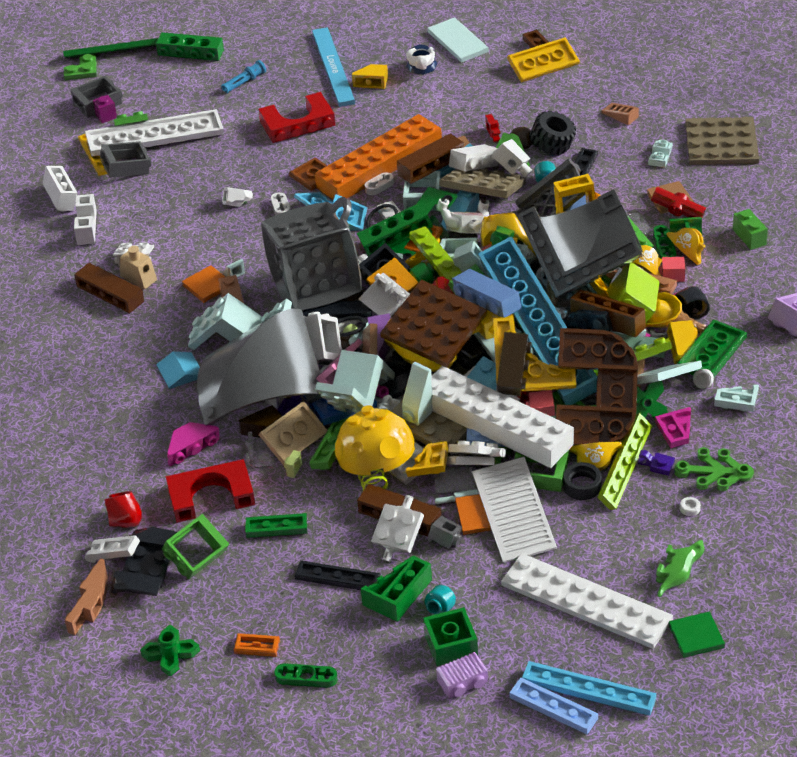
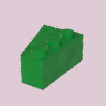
M414 555L392 568L393 571L384 577L381 575L376 578L377 581L372 585L362 587V605L398 622L432 581L431 563Z

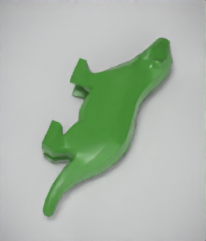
M702 540L696 541L689 547L673 549L672 545H668L666 549L668 555L665 562L670 564L666 568H664L663 564H659L656 571V576H658L656 577V582L662 583L657 594L658 597H662L667 589L679 586L688 580L693 563L701 558L704 553L705 547Z

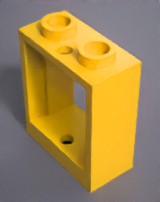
M589 174L553 182L556 214L563 213L562 197L585 192L586 204L595 200L594 183Z

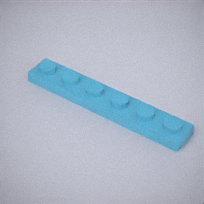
M528 661L522 676L523 679L547 690L649 716L656 701V693L531 661Z

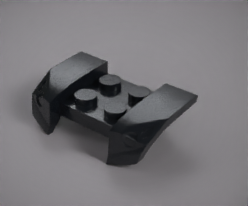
M156 527L133 531L132 535L129 536L136 535L140 542L133 555L128 556L123 571H114L111 593L134 592L157 596L159 588H162L171 560L165 557L162 548L165 542L177 532Z

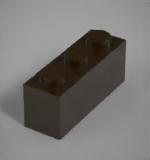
M504 333L497 392L505 395L521 396L522 389H526L527 378L523 376L524 371L528 372L529 360H526V355L531 353L532 342H528V334Z

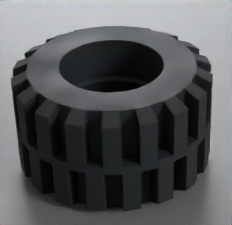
M543 111L535 119L530 131V140L535 147H538L544 153L561 155L569 150L576 135V126L564 114L556 111Z

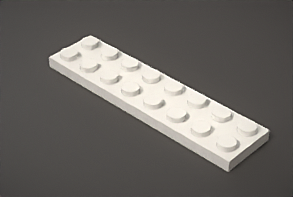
M217 109L88 130L85 131L91 156H100L101 144L141 141L143 147H152L224 134V129Z
M522 553L501 581V586L652 649L655 648L668 628L669 621L673 620L672 614Z

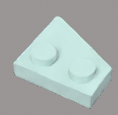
M753 385L752 389L742 390L741 386L717 389L714 406L724 409H737L743 412H753L759 385Z

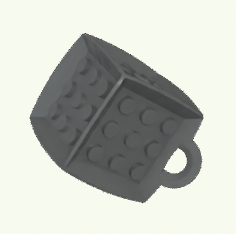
M340 197L333 205L329 202H322L295 208L262 221V236L269 268L282 300L284 301L287 298L292 302L291 309H302V311L338 302L361 292L362 282L359 260L347 222L352 206L349 199ZM343 207V213L340 219H338L336 211Z

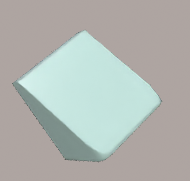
M243 259L226 266L223 274L226 277L233 275L239 277L245 274Z

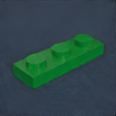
M307 513L246 517V538L308 534Z

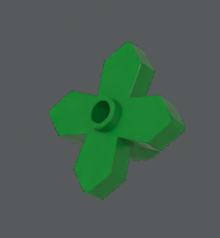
M662 380L647 383L644 391L637 386L636 414L640 413L644 418H646L647 414H650L655 419V416L668 413L667 406L656 401L664 392Z
M168 625L161 631L157 642H148L140 649L141 656L149 662L161 660V671L168 676H172L180 669L178 658H193L200 652V647L192 639L179 641V630L172 625Z

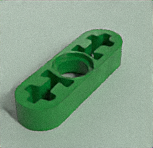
M658 225L653 229V238L660 259L667 257L666 253H668L669 257H676L674 243L666 235L670 230L665 225Z
M284 663L278 665L274 671L275 680L281 685L330 688L336 685L338 681L336 669L330 666ZM304 673L312 675L309 679H302L300 677Z

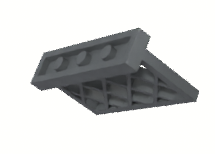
M568 158L515 201L517 207L522 212L533 206L538 212L539 208L542 207L543 211L539 215L540 217H546L549 208H553L549 216L556 215L555 204L551 205V201L555 197L553 182L580 176V167ZM585 192L562 197L566 198L563 204V212L582 198Z

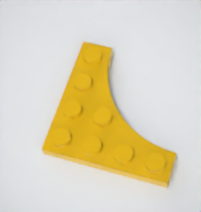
M513 317L493 318L496 382L499 374L504 333H516ZM532 353L526 355V360H529L528 372L524 371L523 377L527 378L526 389H522V391L576 388L575 369L558 368L557 365H548L538 360Z

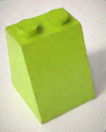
M630 262L626 264L608 287L607 292L611 299L644 308L647 323L656 310L659 280Z

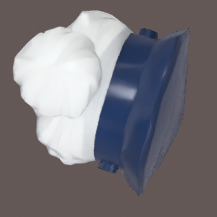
M419 44L408 50L406 54L408 60L407 69L411 73L422 75L434 71L438 63L435 60L433 47L429 48L426 45Z

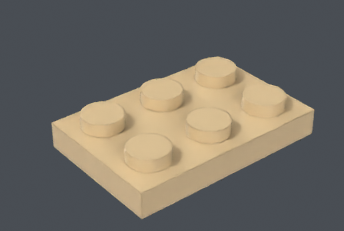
M303 401L261 431L259 436L282 465H284L286 458L291 455L293 450L302 452L324 436L328 430Z

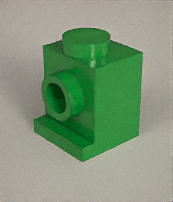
M497 226L496 231H493L490 238L491 246L509 237L513 238L515 231Z

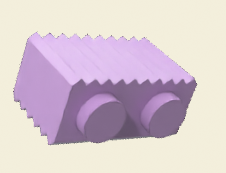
M475 652L436 669L437 681L448 698L460 697L466 691L473 688H481L488 682V671Z

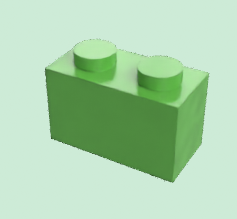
M750 209L733 214L732 230L750 250L767 244L768 229Z

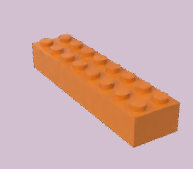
M418 114L315 173L316 188L332 200L335 194L348 199L365 189V183L381 173L396 171L397 160L442 138L441 128Z

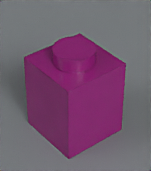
M109 95L93 100L95 115L101 123L117 118L115 103Z

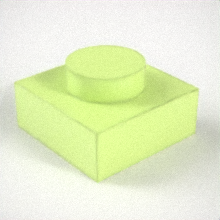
M293 450L291 455L285 460L284 468H286L287 476L295 478L302 466L300 451Z

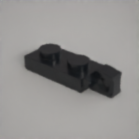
M578 309L562 318L566 326H574L575 329L605 330L609 332L613 329L608 311Z

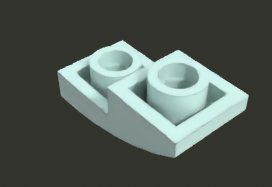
M667 140L656 141L653 145L648 165L665 168L673 143Z

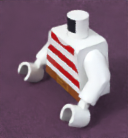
M439 199L436 208L441 211L447 230L458 233H481L482 220L485 216H489V200H486V204L481 203V200H479V212H450L447 210L449 200L445 199L443 203Z

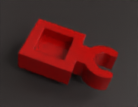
M492 114L485 115L486 129L490 137H492L494 143L499 142V134L501 132L498 120H495Z

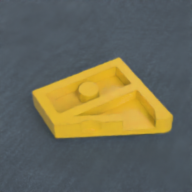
M447 441L427 444L422 453L418 454L414 459V466L406 468L407 477L445 472L449 449Z

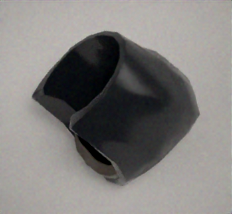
M697 286L686 287L675 294L682 302V311L694 320L703 318L710 311L707 297ZM694 308L699 310L698 313H692Z

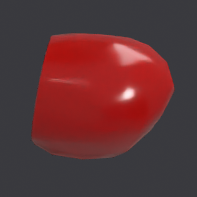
M132 491L111 494L109 498L104 499L110 527L131 528L139 526L142 519V511Z

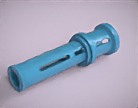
M257 60L254 65L247 66L244 72L222 84V90L225 93H229L246 81L254 80L259 74L266 73L264 63L261 60Z

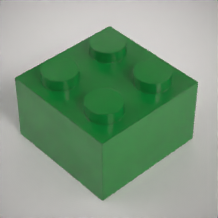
M465 607L423 618L424 635L436 666L456 661L473 652L478 656V639Z

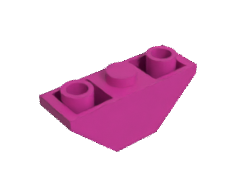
M189 422L174 430L167 453L168 465L180 464L188 456L196 455L203 448L215 445L220 440L219 428L213 425L205 426V424Z

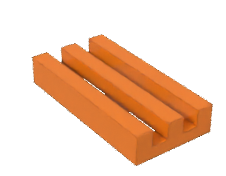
M238 633L234 654L277 657L280 636ZM241 641H252V643H244ZM261 642L273 643V645H271V644H261Z

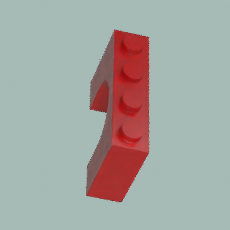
M317 92L305 96L306 108L309 114L300 119L284 118L279 114L275 105L259 108L260 122L272 143L336 126L335 114L323 94Z
M244 459L165 476L176 523L196 519L192 499L198 490L206 486L218 485L228 489L232 495L235 509L255 505L254 492Z

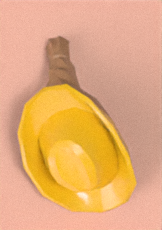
M666 292L658 293L655 313L646 323L648 328H668L670 322L692 320L694 327L701 333L707 328V325L701 324L682 311V302L675 295Z

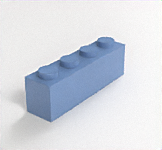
M468 269L452 278L453 290L457 296L479 305L502 318L521 309L518 291L472 269Z

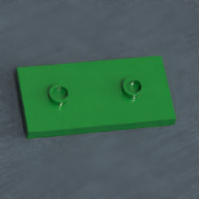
M713 319L677 364L701 361V369H708L715 378L747 338V332ZM694 370L688 373L694 375V373L698 370Z

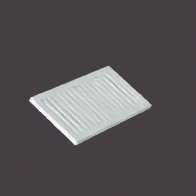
M525 457L472 471L503 563L517 560L521 553L533 556L557 549Z

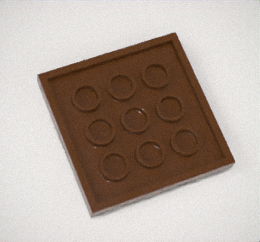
M421 280L382 329L380 336L447 368L485 318L487 309Z

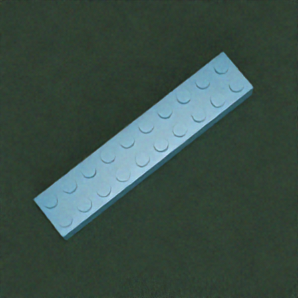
M509 237L478 253L481 264L489 278L519 292L521 309L512 313L521 332L528 334V342H532L531 348L538 360L548 365L558 366L560 328L567 327L513 238ZM575 369L576 388L556 389L565 405H572L597 392V376L593 370Z

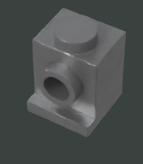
M440 516L432 524L427 541L431 542L433 540L447 548H450L452 545L457 547L462 539L460 535L462 526Z

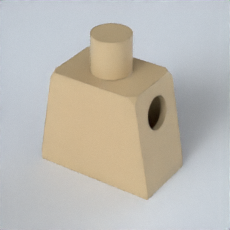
M130 246L128 251L120 257V277L145 290L157 281L152 261L149 256L139 252L138 246Z

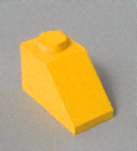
M370 64L352 73L353 87L385 89L388 80L387 65Z
M692 320L670 322L666 332L673 348L671 353L674 364L679 362L698 337L697 328L694 327Z

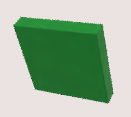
M710 611L669 621V628L683 658L725 648V642Z

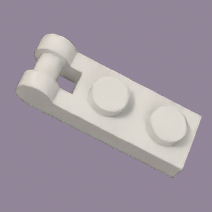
M136 535L94 540L90 546L91 550L87 551L85 555V560L95 563L100 558L111 559L132 556L140 541Z

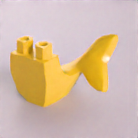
M515 213L494 214L483 218L481 223L482 248L492 244L490 242L493 231H496L497 226L514 230L513 240L517 244V239L521 240L536 255Z

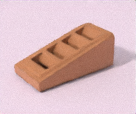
M611 103L602 110V114L630 125L639 117V108Z

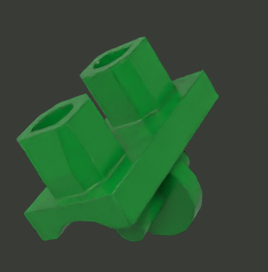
M702 217L669 219V230L675 233L683 228H694L702 234Z

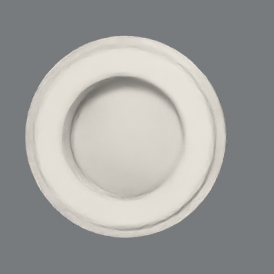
M700 369L693 375V382L700 389L710 387L714 380L713 374L708 369Z
M693 497L682 499L680 502L681 513L686 516L697 515L700 512V502Z

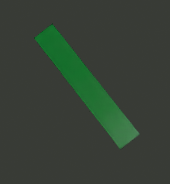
M158 38L63 51V55L65 58L85 54L91 55L156 46Z

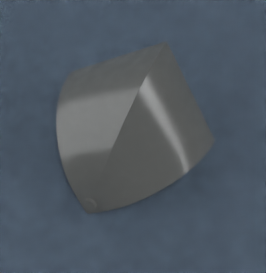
M614 189L597 197L598 199L560 214L540 217L533 206L517 215L557 298H561L644 256L637 235Z
M287 309L279 312L205 357L200 365L197 377L198 400L205 426L214 425L224 419V416L234 411L266 400L305 395L307 402L313 403L322 398L321 394L315 390L316 384L319 382L316 378L320 375L302 309Z

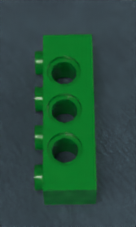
M161 32L156 42L158 56L219 61L224 51L223 38Z
M420 202L358 232L357 235L369 257L383 244L386 243L391 248L409 239V232L425 226L427 229H430L433 225Z

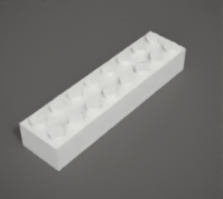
M444 366L431 376L432 411L464 427L473 429L481 433V435L550 468L573 446L574 427Z

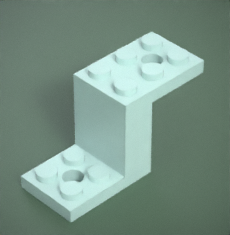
M227 293L223 298H218L212 307H208L202 316H197L192 323L193 329L189 334L188 347L195 350L215 332L232 341L279 312L291 309L292 302L286 298L281 303H277L273 310L269 313L266 312L262 317Z
M341 350L333 384L317 382L315 390L321 394L322 398L328 401L327 403L333 405L334 409L338 411L350 409L352 412L357 413L364 406H373L378 382L394 380L395 372L378 355Z

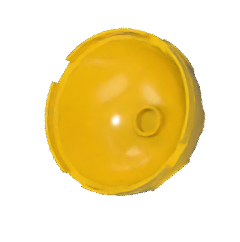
M371 405L364 406L361 411L349 417L343 423L335 443V454L340 467L346 472L356 475H371L372 470L382 468L384 472L393 470L405 463L415 450L414 436L405 420L387 409L373 408Z

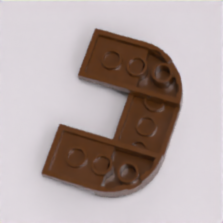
M560 328L558 368L598 370L596 406L556 405V419L574 427L573 446L599 442H620L630 432L637 410L638 362L632 347L622 337L609 331Z

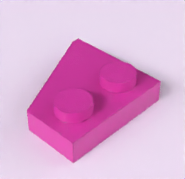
M690 407L655 416V423L670 448L689 443Z

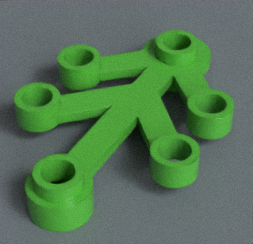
M705 447L698 449L697 457L709 466L689 465L686 461H679L674 467V474L679 478H686L690 473L710 474L707 477L700 476L697 478L696 487L700 490L707 489L710 484L717 480V489L726 491L729 489V486L737 481H749L754 475V469L750 465L739 464L730 457V451L725 448L718 451L717 458L730 467H724L711 457L709 449ZM724 475H731L728 478L723 477Z

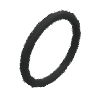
M391 204L377 206L368 215L366 228L370 227V219L378 210L389 207L397 214V208Z
M348 316L338 320V324L348 320H360L363 322L354 331L340 333V337L357 334L366 327L367 323L360 316Z

